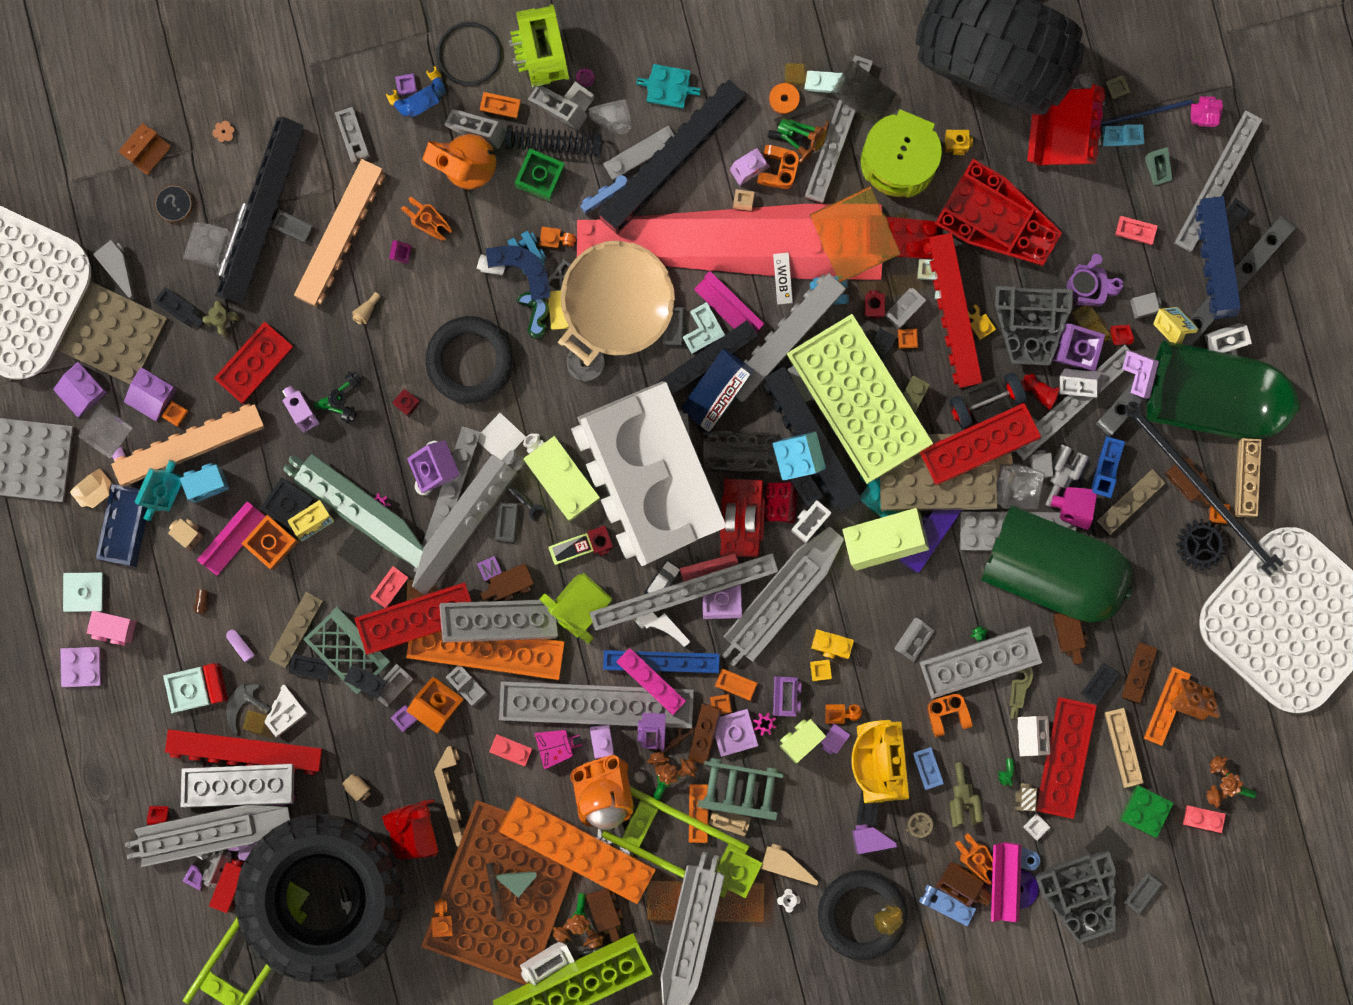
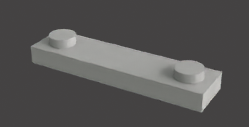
M666 126L603 163V166L614 181L618 176L624 175L650 160L657 150H661L665 146V142L669 137H674V134L670 127Z

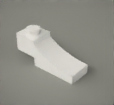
M652 612L637 617L634 620L641 629L643 627L646 629L652 627L669 634L684 648L690 643L665 613L658 618Z

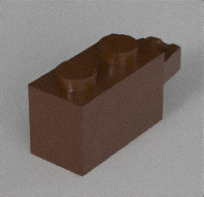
M1182 457L1201 480L1209 486L1207 477L1202 472L1198 473L1194 469L1195 464L1189 458L1185 459V457ZM1175 464L1164 473L1189 502L1195 499L1197 502L1201 500L1206 506L1210 505L1206 498Z
M523 563L489 578L491 584L487 585L489 589L480 593L483 601L492 597L494 601L502 599L503 601H509L515 598L513 594L520 591L521 594L527 593L532 590L531 587L535 584L526 564Z
M1062 613L1052 615L1060 652H1066L1067 656H1072L1074 665L1082 664L1081 653H1085V644L1088 643L1086 633L1082 632L1081 628L1083 621Z
M950 862L935 886L967 907L973 902H980L987 906L992 899V895L983 887L984 882L977 875L970 874L961 865Z
M603 888L586 894L598 932L604 931L605 935L610 934L613 943L620 940L617 930L621 929L620 920L623 917L620 908H615L614 901L617 900L614 892Z

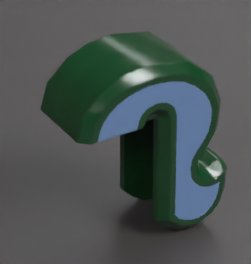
M530 292L519 295L516 303L534 307L527 331L533 339H541L547 331L546 324L541 323L548 318L550 313L549 304L546 299L531 300Z

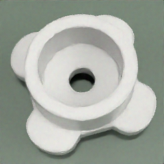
M539 434L527 435L523 443L524 447H527L529 454L544 444L543 440H540Z
M786 889L784 895L777 899L778 904L783 905L787 912H792L793 907L801 901L800 897L795 896L791 889Z

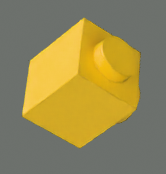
M946 130L945 152H953V155H964L965 152H968L969 147L973 145V136L969 135V130Z

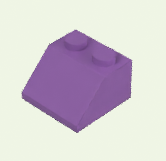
M1065 324L1052 361L1095 371L1105 334L1073 324Z
M79 362L62 376L53 389L78 418L107 394L105 389Z
M141 367L130 384L124 402L157 422L177 389Z
M445 440L428 444L407 458L421 494L444 485L460 475Z
M868 824L857 825L856 830H852L857 854L897 847L894 841L875 828L869 827Z

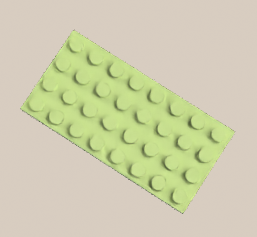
M853 314L787 353L794 368L866 484L933 445V442Z

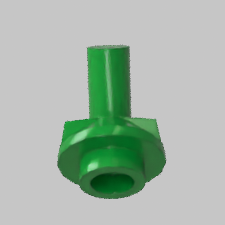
M979 626L972 630L973 633L970 637L978 642L986 640L988 628Z
M1006 759L1007 771H999L997 773L999 776L998 780L1004 786H1012L1014 759Z

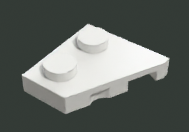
M282 685L281 692L277 700L274 701L265 724L275 737L278 738L308 713L287 686Z

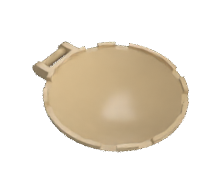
M622 241L603 242L582 252L572 262L563 279L561 307L569 328L558 343L561 346H566L582 359L587 367L599 352L609 355H628L652 345L664 333L673 315L674 288L663 263L646 248L635 243ZM574 335L590 348L592 352L589 355L570 341L569 337Z

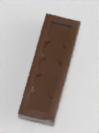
M1138 642L1121 698L1140 703L1157 648Z
M705 703L702 704L688 759L701 764L709 761L721 708Z

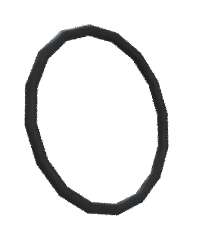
M462 22L451 27L441 37L437 47V61L441 71L451 81L461 85H477L487 81L497 71L501 61V46L496 35L488 27L476 22ZM463 26H476L485 30L494 39L497 46V61L493 70L486 77L475 82H463L453 78L445 70L441 61V47L445 38L453 30Z

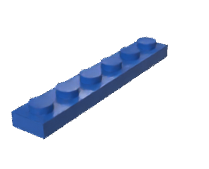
M604 650L603 670H624L617 664V661L626 651ZM634 651L654 671L719 673V654Z

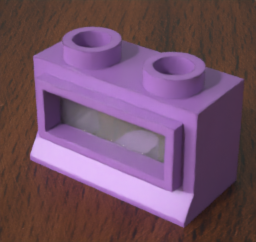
M774 677L773 716L796 717V713H800L801 701H797V693H801V682H798V678Z
M642 713V720H638V742H641V748H659L664 751L666 714Z

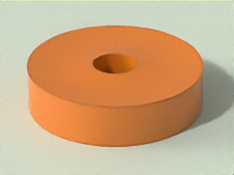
M788 83L776 85L771 90L769 96L771 108L779 114L792 113L798 107L800 100L798 90ZM786 96L788 100L783 102L781 97Z

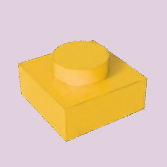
M829 660L810 662L812 681L832 679Z

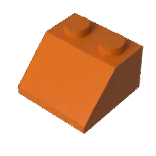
M432 677L415 696L407 712L438 734L464 698L435 677Z

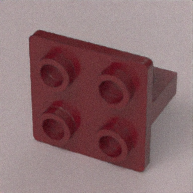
M793 483L766 484L764 521L795 524L798 492L794 488Z

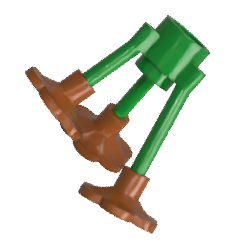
M784 118L780 122L777 132L782 134V139H785L797 149V152L801 155L799 164L802 165L814 150L818 151L824 145L829 121L827 120L823 127H813ZM797 127L814 131V133H813V132H810V133H809V132H806V131L801 130V129H799V128H797ZM795 132L807 136L808 139L812 140L811 148L806 150L803 146L795 143L789 136L793 137Z

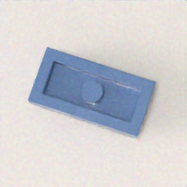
M931 747L912 753L925 790L944 784Z

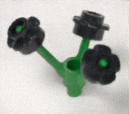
M348 371L349 374L345 376L347 382L339 389L332 390L326 398L314 402L315 409L321 408L322 410L335 411L342 414L341 420L345 421L346 424L354 422L357 412L354 411V406L352 408L346 406L344 410L339 408L346 404V395L343 390L349 385L353 388H356L358 385L361 386L360 381L362 379L356 371L353 373Z

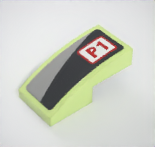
M587 533L548 547L555 565L593 552Z

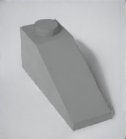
M536 86L528 98L531 103L576 131L579 130L588 117L579 105L543 86Z
M452 109L444 124L446 127L462 135L475 134L482 136L495 149H499L505 139L506 131L498 121Z
M110 240L93 255L124 293L133 301L135 295L127 259L123 254L125 250L118 242L115 244Z

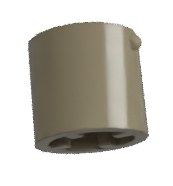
M913 813L907 820L906 832L918 838L928 836L933 829L932 818L925 813Z

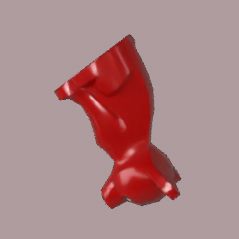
M1034 374L1025 375L1022 382L1026 392L1032 391L1037 400L1046 406L1048 410H1051L1060 388H1051L1045 383L1038 382Z

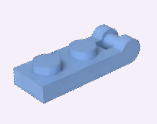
M623 175L618 176L614 184L609 187L605 185L598 190V194L594 197L588 196L582 201L583 204L580 205L584 214H588L611 199L617 191H622L626 187V177Z
M929 885L926 886V892L920 898V903L968 926L976 910L975 908L967 907L955 898ZM933 894L938 896L935 903L930 901Z

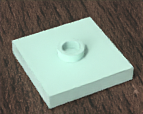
M63 573V611H103V573Z
M202 667L163 675L171 713L210 705Z

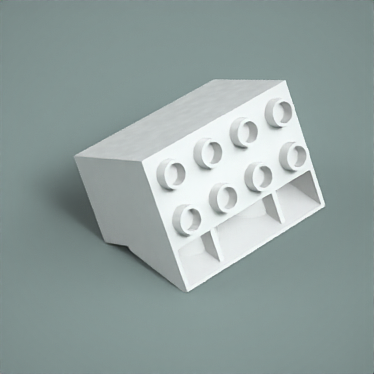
M661 381L577 417L580 425L571 428V431L580 451L588 448L592 451L595 461L586 464L595 487L605 484L610 496L602 499L601 502L611 523L621 520L625 532L616 535V538L626 559L636 556L640 565L644 566L697 539L727 527L666 382Z

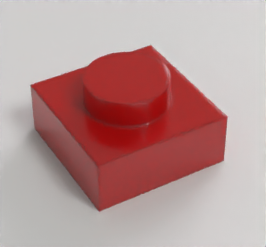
M1130 325L1111 326L1110 333L1114 345L1133 344L1134 337Z
M149 806L147 825L167 822L169 806Z

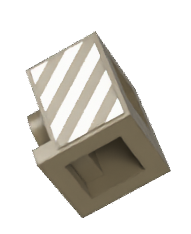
M1021 783L1019 791H1016L1015 802H1018V806H1014V810L1036 812L1037 788H1032V784Z

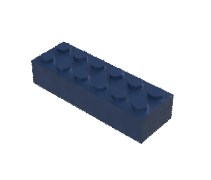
M1224 196L1200 199L1199 205L1196 206L1195 219L1196 222L1200 223L1198 238L1202 240V247H1200L1201 258H1205V266H1203L1204 277H1208L1206 292L1207 296H1211L1209 312L1213 314L1214 319L1237 317L1241 307Z

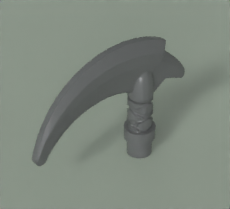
M259 684L240 685L228 700L226 709L227 721L231 730L236 735L238 734L236 726L237 714L245 702L248 701L250 704H253V706L257 707L258 711L266 715L271 709L266 706L267 704L260 702L254 697V691L260 687Z

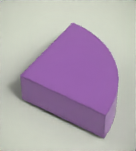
M192 864L183 882L200 891L203 885L202 873L196 865Z

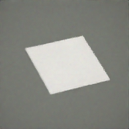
M499 413L481 432L478 442L488 452L502 460L510 450H515L526 436Z

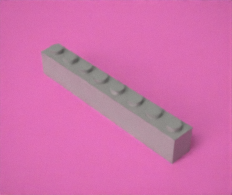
M829 273L827 275L823 274L816 281L818 284L814 290L810 288L803 296L805 300L801 304L796 303L790 310L792 314L788 318L784 317L778 323V330L775 333L771 331L764 339L767 342L762 347L759 345L752 352L754 356L749 361L747 359L744 361L745 364L755 371L736 396L742 403L751 396L764 381V377L770 375L787 356V353L799 343L847 290Z

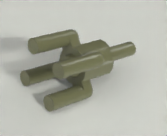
M215 301L214 307L209 311V315L203 317V322L208 327L216 326L218 333L223 338L229 336L225 327L229 321L233 320L235 323L240 321V317L235 312L228 313L225 310V306L221 301Z
M963 762L955 763L958 786L953 787L954 800L949 802L953 827H959L960 824H965L963 810L969 809L971 825H977L979 822L984 821L980 797L973 795L972 784H966Z

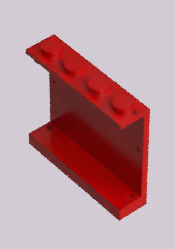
M1092 84V88L1070 89L1059 106L1052 105L1047 114H1032L1027 162L1036 166L1096 164L1099 154L1098 143L1101 136L1100 125L1103 117L1104 88Z

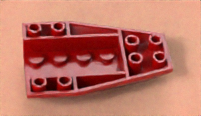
M972 159L935 222V225L948 233H952V235L967 244L1041 266L1046 262L1062 234L1007 178L975 159Z

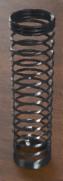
M507 125L505 149L512 150L516 140L517 150L520 149L522 141L523 151L526 149L528 142V150L532 149L534 143L535 151H538L540 144L541 152L544 151L546 145L547 153H549L552 145L553 153H556L558 146L560 154L564 147L566 155L569 152V148H571V154L573 155L577 144V155L579 156L583 144L584 157L587 154L588 145L589 156L591 157L594 151V157H600L601 133H595L591 151V133L589 132L585 151V133H582L579 150V132L577 131L574 149L572 150L571 130L566 151L565 130L560 151V129L558 130L555 150L554 129H552L548 150V129H546L542 149V128H540L536 148V128L534 127L530 148V127L527 130L525 147L523 139L524 127L522 126L519 146L517 143L518 126L515 128L513 145V126Z

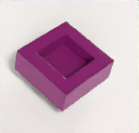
M392 241L389 259L408 264L412 245L400 241Z

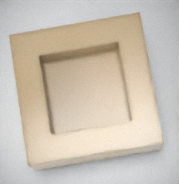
M736 189L733 209L752 211L755 192Z

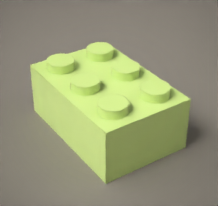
M803 719L794 727L797 731L793 734L789 732L780 740L782 742L780 747L794 763H798L826 737L811 719L808 721Z

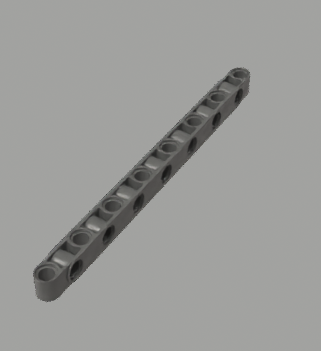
M1283 215L1276 220L1235 266L1238 293L1295 230L1296 226ZM1267 237H1272L1275 240V245H1269ZM1242 265L1249 266V274L1242 271ZM1211 296L1189 318L1191 321L1199 322L1200 330L1196 333L1185 334L1182 344L1191 346L1215 320L1213 314L1209 312ZM1133 382L1095 424L1109 437L1128 417L1126 414L1119 415L1116 412V407H1125V405L1129 407L1128 403L1132 401L1140 404L1144 399L1131 393ZM1130 406L1128 410L1132 413L1135 408Z

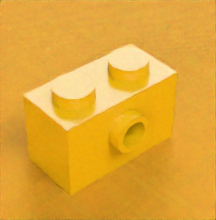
M816 630L811 649L823 652V656L834 659L837 656L849 659L854 640Z

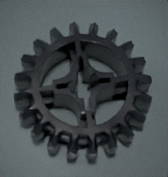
M1200 519L1199 525L1196 520H1193L1192 525L1189 523L1185 525L1187 530L1184 528L1180 530L1184 536L1177 535V539L1182 540V542L1175 544V546L1181 547L1176 552L1177 554L1183 553L1184 556L1180 557V560L1187 559L1186 566L1193 563V570L1198 565L1200 571L1204 570V565L1207 570H1211V564L1214 567L1218 566L1216 559L1220 562L1224 560L1220 554H1227V551L1222 550V548L1228 547L1227 543L1222 542L1227 539V536L1221 537L1220 534L1224 530L1217 531L1218 524L1211 527V520L1206 525L1204 519ZM1199 529L1208 531L1202 538L1192 534L1194 530ZM1212 536L1216 540V551L1210 545ZM1188 539H1190L1194 546L1192 554L1189 553L1187 548ZM1203 540H1205L1204 547H1206V549L1202 548L1198 550L1200 546L1198 541L1202 542ZM1201 552L1212 556V558L1205 561L1196 559Z

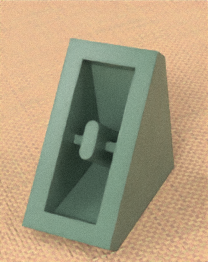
M1168 148L1148 153L1145 161L1154 186L1171 181L1172 173Z
M535 871L496 874V878L518 898L537 876Z

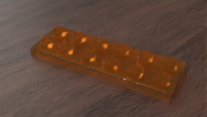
M649 881L647 920H674L683 881ZM753 883L746 898L727 890L724 898L719 897L714 921L764 922V883Z

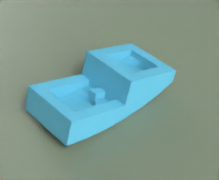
M1143 125L1102 127L1103 146L1144 144Z

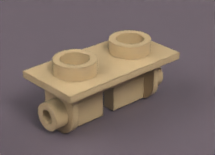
M713 810L709 825L745 836L751 818L740 814Z

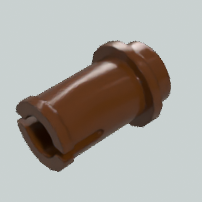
M197 589L196 603L193 606V609H195L194 613L206 614V611H208L209 591Z

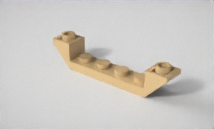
M449 746L446 748L434 773L456 845L459 846L465 828L460 826L459 821L462 820L459 809H455L453 803L456 801L454 791H450L448 783H451L449 774L444 772L443 769L458 765L457 760H460L457 748L453 749V746Z

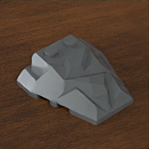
M996 286L995 308L1011 364H1051L1068 315L1072 310L1073 289H1031Z
M1109 851L1098 852L1093 855L1089 853L1053 865L1047 871L1041 872L1036 876L1041 895L1078 943L1115 931L1116 906L1114 905V894H1116V888L1114 887V876H1116V870Z

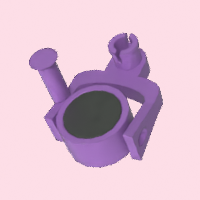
M1094 254L1087 266L1078 264L1074 269L1073 275L1067 281V289H1073L1072 298L1075 299L1074 305L1102 306L1107 296H1116L1122 290L1123 281L1120 278L1107 279L1106 271L1103 268L1096 267L1103 260L1101 255ZM1099 280L1098 299H1089L1097 290Z

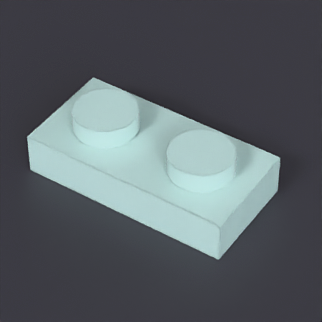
M807 71L804 89L812 92L843 94L845 74Z

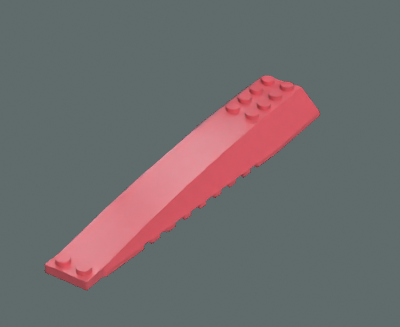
M795 204L754 207L752 211L727 209L635 216L618 234L614 233L600 219L577 220V257L588 248L607 241H622L635 243L646 248L664 266L775 276L773 254L789 253L790 278L813 280V278H820L823 274L827 275L829 273L833 277L844 276V279L881 280L883 256L867 254V216H882V205Z

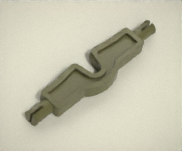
M1032 667L1018 671L1025 675L1023 680H1012L1009 706L1012 707L1010 719L1018 720L1019 709L1023 708L1026 689L1029 688L1033 679Z

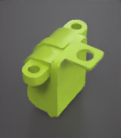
M583 573L574 577L555 601L546 594H543L539 600L548 608V612L558 620L562 627L567 628L575 637H580L587 644H590L594 638L586 631L592 624L589 612L606 607L612 598L590 577Z

